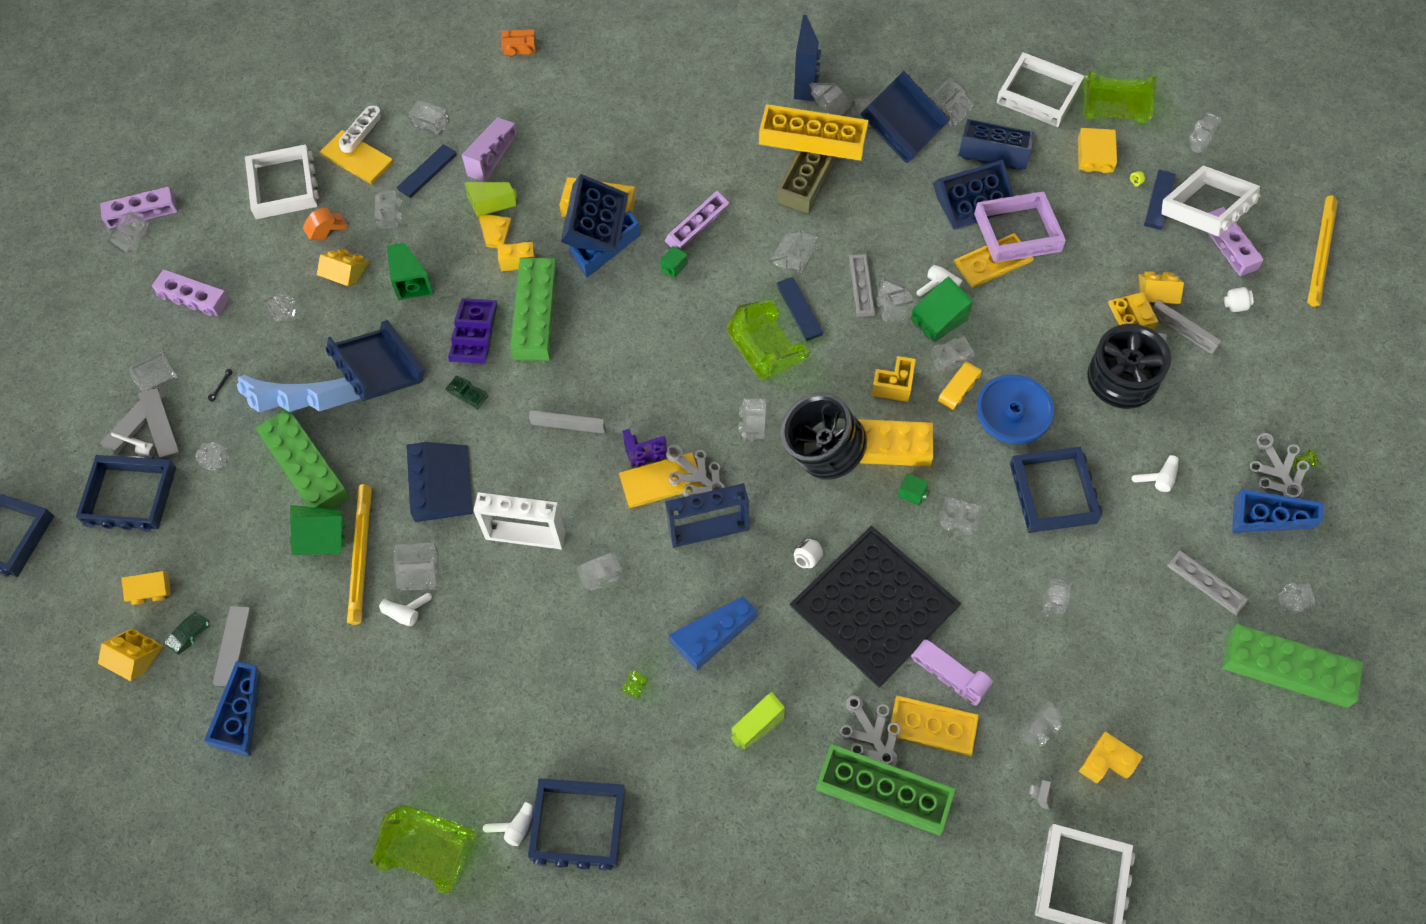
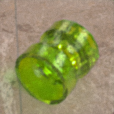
M631 670L627 676V682L621 687V691L635 699H639L642 693L641 689L646 686L648 678L639 672Z

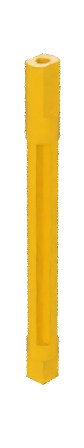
M1333 195L1325 198L1307 301L1312 307L1321 305L1338 200Z
M365 484L358 486L347 615V623L352 625L360 624L362 619L372 487Z

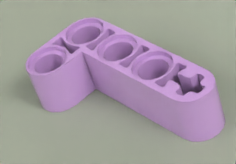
M923 640L911 655L915 662L931 674H936L940 681L948 687L952 686L956 693L964 699L968 698L974 706L980 703L993 684L992 679L987 674L981 671L973 674L928 640Z

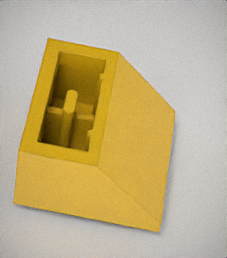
M344 249L328 251V253L320 254L317 275L346 286L357 283L370 261L363 259L364 257L361 255L349 254Z
M1145 271L1144 274H1139L1140 292H1144L1148 302H1157L1159 300L1162 303L1181 304L1184 282L1178 276H1174V273L1163 272V275H1156V272Z
M1144 292L1108 302L1119 325L1138 324L1148 327L1153 331L1155 330L1158 320Z
M131 628L101 643L98 664L132 681L145 673L164 645Z

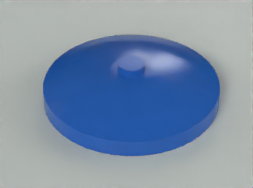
M1013 374L994 378L983 387L977 400L976 412L980 424L992 437L1009 444H1027L1039 439L1047 432L1053 420L1054 405L1049 393L1041 384L1031 378Z

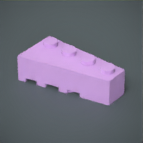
M497 117L462 154L467 176L482 182L487 181L517 135L515 123Z

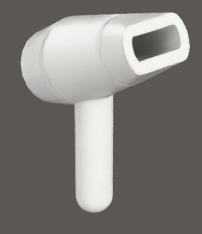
M933 265L927 274V278L932 281L917 291V295L923 296L948 276L959 287L961 286L962 279L940 266Z
M1170 455L1159 473L1133 475L1132 481H1156L1155 487L1157 490L1169 492L1176 480L1179 458Z
M426 593L406 606L383 599L379 607L381 613L388 615L397 622L413 626L418 619V612L415 609L430 601L432 594Z
M525 802L511 823L485 824L483 831L486 833L505 832L503 837L505 841L510 845L519 846L525 838L533 819L534 806Z

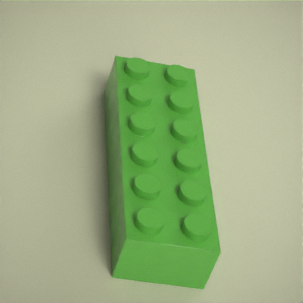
M520 258L510 347L513 360L550 361L558 272L555 258Z
M284 410L255 428L308 507L334 509L350 499L345 488L291 412Z
M1235 624L1228 633L1222 669L1347 708L1358 701L1363 662L1239 624Z
M833 744L830 745L816 786V790L938 836L943 832L955 793V789Z

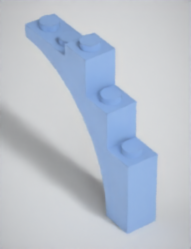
M247 375L238 376L239 383L237 388L239 393L247 397L249 406L258 412L279 406L289 412L307 406L322 411L360 399V396L355 394L352 385L345 380V377L318 383L280 384L260 381Z

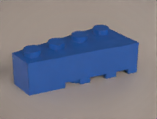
M631 211L625 213L617 252L579 249L569 245L570 254L586 278L640 236L639 223Z
M1241 489L1234 499L1232 533L1314 529L1323 522L1324 503Z
M741 597L669 634L670 643L698 671L757 619V610L744 597Z
M238 661L235 662L204 739L210 747L250 757L261 672L256 666Z

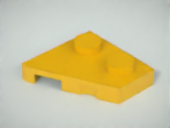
M493 215L478 216L486 246L497 248L498 245H504L511 226V218Z

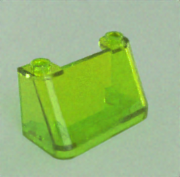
M1087 72L1083 80L1082 115L1086 119L1103 117L1136 120V123L1145 124L1152 119L1157 77L1148 76L1147 81H1141V78H1137L1135 81L1103 78L1104 75L1097 77V72Z
M772 299L738 305L727 325L728 336L760 380L770 379L806 360L810 354L809 349L804 343H797L793 347L776 323L779 309Z
M398 805L384 813L370 864L375 865L381 871H389V869L396 866L434 880L433 886L437 892L450 894L455 889L477 833L470 828L419 809Z

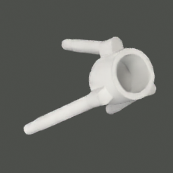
M114 432L111 433L112 436L136 445L135 453L138 456L129 457H153L156 450L155 444L147 443L134 437L131 439Z

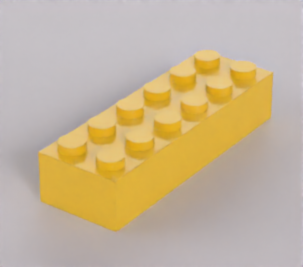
M766 104L759 130V145L861 161L869 120Z

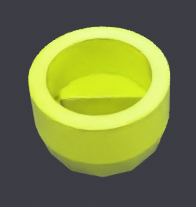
M1137 171L1130 175V181L1135 186L1143 184L1146 180L1142 171Z

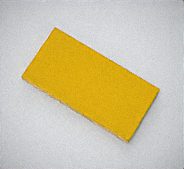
M341 130L320 151V154L372 185L394 163L393 159L362 141L350 153L341 151L339 139L345 133V131Z
M1015 233L997 240L999 246L1021 242ZM986 245L954 259V264L971 288H975L1032 262L1034 258L1027 257L994 263Z
M692 452L682 455L697 469ZM668 459L619 473L629 508L683 494L684 487L688 484L694 487H703V485L692 482H680L678 485H671L669 483L671 473H690L677 462H671Z
M896 695L891 723L896 722L900 725L901 731L896 739L972 756L979 715ZM892 726L890 728V731L892 733H896L898 731V728L896 726Z

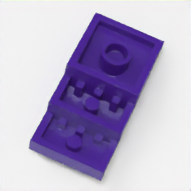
M461 299L454 320L455 328L451 337L452 346L448 355L449 362L486 363L497 310V300Z

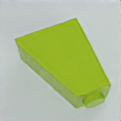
M509 182L464 183L468 200L477 217L516 206L517 192L515 188L512 189Z
M770 692L731 728V739L737 747L742 746L745 750L784 720L785 707L773 692Z

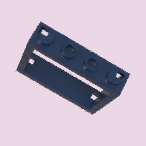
M1081 447L1012 456L1010 467L1028 533L1097 524L1100 520L1102 508L1097 503V491L1092 486V474L1087 469V457L1082 452ZM1075 459L1090 512L1038 519L1023 465Z
M96 455L76 518L84 526L90 528L100 525L107 529L120 527L124 530L139 528L146 532L151 531V529L158 530L176 466L171 460ZM106 470L162 473L149 518L92 515Z
M744 483L665 501L668 530L673 548L749 530V498ZM738 505V512L675 526V520ZM744 522L745 526L739 527L738 523ZM680 536L681 541L676 542V537Z
M0 494V507L34 517L33 522L8 563L0 561V575L6 577L10 574L18 577L54 518V515L46 508Z
M539 778L528 852L529 860L533 861V864L546 866V863H555V866L560 868H568V864L577 865L578 869L585 870L590 869V866H599L601 871L617 868L625 786L622 784ZM545 792L616 797L610 857L537 851Z

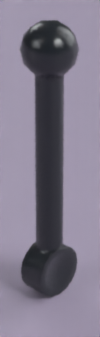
M231 369L225 370V375L213 394L208 396L209 401L216 399L218 391L228 376L232 375Z

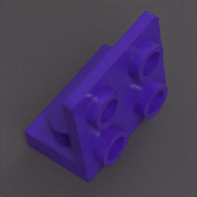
M630 429L622 431L624 447L631 467H641L649 461H660L665 458L667 452L665 436L638 444L636 435H632Z

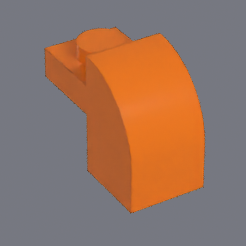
M327 207L311 213L306 219L303 229L310 240H325L330 230H345L348 225L340 213H331Z

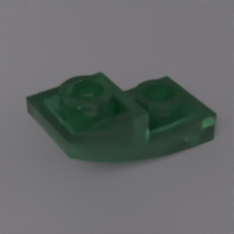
M457 375L445 388L451 395L477 410L488 398L486 391L473 386L470 381Z
M195 611L170 634L164 643L165 646L176 654H181L195 644V636L210 626L209 620Z

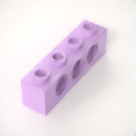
M170 187L100 203L102 220L108 229L177 212L175 196Z
M716 191L673 229L666 237L665 242L670 247L674 246L681 250L724 212L729 202Z
M1222 207L1209 212V214L1219 217L1226 209ZM1236 222L1231 224L1228 230H1225L1219 236L1208 233L1240 277L1258 270L1264 259Z
M164 269L152 285L159 298L166 300V298L170 299L177 305H187L188 308L195 311L199 309L208 316L213 314L219 317L230 300L224 290Z

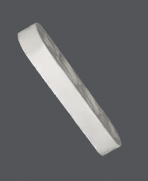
M368 106L339 139L341 151L350 153L356 149L380 120L379 107Z

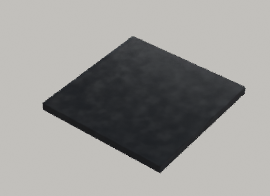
M870 526L790 603L791 608L879 688L914 653L922 641L927 640L961 606V603L873 526Z

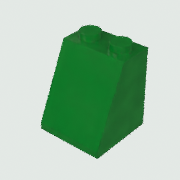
M401 243L387 246L390 280L398 300L434 294L426 270L407 245Z
M948 276L913 308L911 320L915 326H919L923 330L924 335L928 339L931 338L936 342L968 320L973 300Z
M290 505V546L292 555L341 554V547H345V535H341L342 528H345V516L341 515L340 510Z

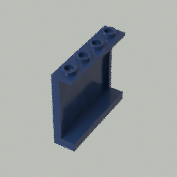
M905 71L860 113L865 120H869L868 124L906 163L912 160L935 134L950 121L946 114L935 105L934 101L923 92V89Z
M388 320L381 322L380 330L335 343L331 336L328 337L326 346L328 356L332 357L336 367L342 371L345 380L350 382L355 394L359 395L362 401L413 386L423 381L425 369Z

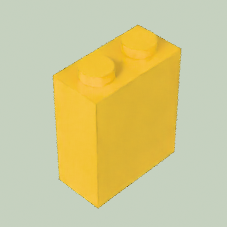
M1081 128L1078 136L1079 170L1085 172L1099 171L1102 173L1114 172L1117 164L1116 130Z

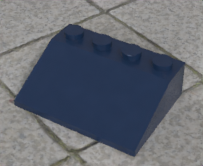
M803 15L796 50L794 99L814 101V96H818L819 86L816 84H819L820 74H817V72L820 71L821 62H818V60L821 58V50L818 49L819 41L807 15Z
M967 119L958 156H962L966 160L976 159L982 163H993L1003 160L1006 166H1011L1013 169H1026L1034 132Z
M1003 160L946 176L933 182L937 199L953 229L977 223L974 213L978 202L1014 197ZM1003 214L990 215L987 218L990 219Z
M580 174L572 185L560 242L579 249L617 252L629 193Z
M434 442L407 444L410 514L414 521L421 522L473 514L468 446Z

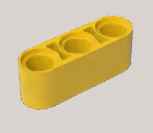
M966 361L939 396L938 402L955 411L956 405H960L966 397V392H969L975 385V380L981 377L983 370Z

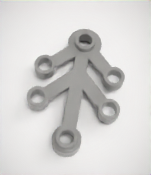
M1268 433L1260 434L1257 438V445L1260 449L1266 451L1275 468L1262 465L1259 461H1253L1250 464V470L1254 474L1264 473L1281 478L1284 483L1283 485L1271 482L1269 478L1264 477L1259 481L1260 488L1262 490L1271 489L1281 492L1286 497L1302 499L1304 488L1301 483L1304 475L1309 471V463L1306 461L1298 462L1294 480L1292 481L1289 476L1295 457L1300 454L1299 446L1292 444L1287 448V457L1283 465L1273 448L1274 439L1272 435ZM1266 440L1269 444L1262 445V442ZM1292 448L1297 449V452L1293 454L1290 452V450ZM1254 465L1260 466L1258 470H1254L1252 467ZM1306 465L1307 469L1301 470L1299 466ZM1264 481H1267L1269 483V485L1266 487L1262 486L1261 484ZM1296 490L1298 493L1296 495H1291L1290 491Z
M670 445L666 452L668 460L677 462L690 473L679 474L673 472L670 474L669 483L671 485H678L680 482L701 483L705 486L694 487L690 484L686 485L683 490L685 497L725 488L724 484L720 482L719 471L721 467L717 462L710 463L708 472L712 475V482L706 477L705 451H696L694 459L697 462L696 469L682 456L683 451L680 446Z
M856 695L850 696L846 701V707L849 712L856 714L866 733L853 730L849 725H844L840 729L841 736L844 739L852 738L873 744L877 751L864 749L859 743L853 744L851 751L853 752L855 747H860L861 752L859 754L895 767L897 764V754L893 750L896 738L901 731L900 725L896 722L890 723L888 725L889 736L886 746L881 741L885 720L890 713L889 707L885 704L877 707L878 716L875 728H873L862 709V699ZM851 701H858V705L856 707L851 706ZM881 708L887 709V713L880 714L879 710ZM892 726H896L898 728V731L896 733H892L890 731V728ZM850 729L851 732L849 735H844L843 730ZM884 755L891 757L889 762L883 761Z

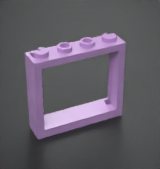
M1044 192L1016 195L1014 197L977 203L974 215L994 263L1062 251L1066 239ZM1037 208L1049 237L999 246L987 216Z

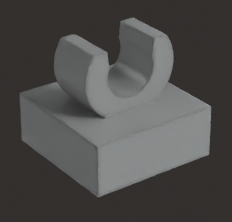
M1042 780L1041 788L1031 785L1029 791L1031 798L1037 799L1042 808L1050 810L1054 792L1052 783Z

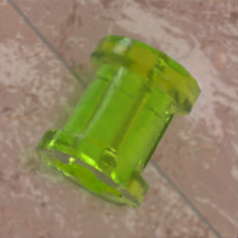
M1309 449L1305 453L1299 454L1295 457L1293 467L1297 471V464L1300 461L1308 462L1309 466H1316L1318 464V457L1315 451ZM1301 465V466H1299V468L1302 470L1303 467H1307V466H1306V465Z

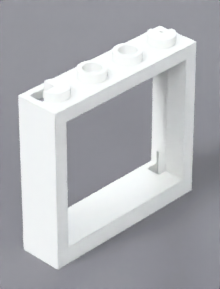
M1023 52L999 91L996 103L1059 127L1082 86L1084 75ZM1021 67L1073 86L1060 110L1008 91Z
M306 144L245 156L250 207L255 219L317 207L316 199L319 198V194L315 187H318L316 178L313 177V174H316L314 164H311L314 158L312 151H308ZM303 159L307 194L261 203L257 168Z
M1202 166L1163 199L1162 214L1219 236L1225 230H1228L1231 224L1237 222L1241 215L1247 213L1250 207L1257 204L1260 197V186ZM1205 184L1241 197L1219 217L1183 204Z
M478 492L473 511L486 540L562 549L566 531L557 502ZM547 506H553V511L547 509ZM491 515L547 522L549 527L492 520ZM492 525H497V528L492 529Z
M1053 824L1049 828L1035 916L1064 924H1105L1049 908L1060 836L1123 852L1113 924H1126L1123 914L1129 904V897H1126V892L1132 882V875L1129 874L1130 866H1133L1135 860V853L1132 852L1133 845Z

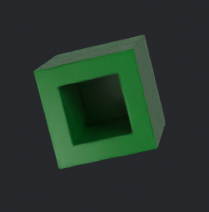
M674 246L660 259L661 271L665 275H671L674 278L688 264L687 254Z
M907 473L899 488L898 497L920 505L922 500L926 501L930 490L927 489L929 482Z

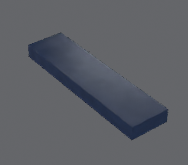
M443 144L397 186L398 191L411 199L457 156L456 152Z
M1158 170L1144 226L1162 230L1165 215L1162 214L1163 199L1172 191L1175 173Z
M791 277L777 282V288L805 340L809 341L822 336L823 331L795 279Z

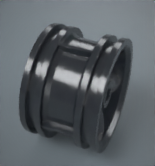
M1138 324L1115 326L1101 337L1089 364L1087 378L1090 388L1099 399L1111 406L1123 409L1143 406L1155 396L1161 382L1165 378L1171 365V352L1165 340L1148 327ZM1104 357L1117 358L1118 364L1108 367ZM1145 366H1148L1152 374L1151 379L1143 371ZM1124 373L1132 374L1133 381L1125 380L1121 376Z
M823 392L807 395L791 406L782 421L781 440L785 449L813 477L824 480L840 478L856 468L865 454L867 448L866 431L845 402L836 395ZM842 418L845 419V428L839 432L835 427L838 419ZM823 421L825 429H821L819 432L813 430L817 424ZM815 443L816 449L806 455L804 454V444Z

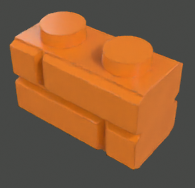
M535 30L502 31L501 44L503 54L513 56L515 54L530 55L536 53Z

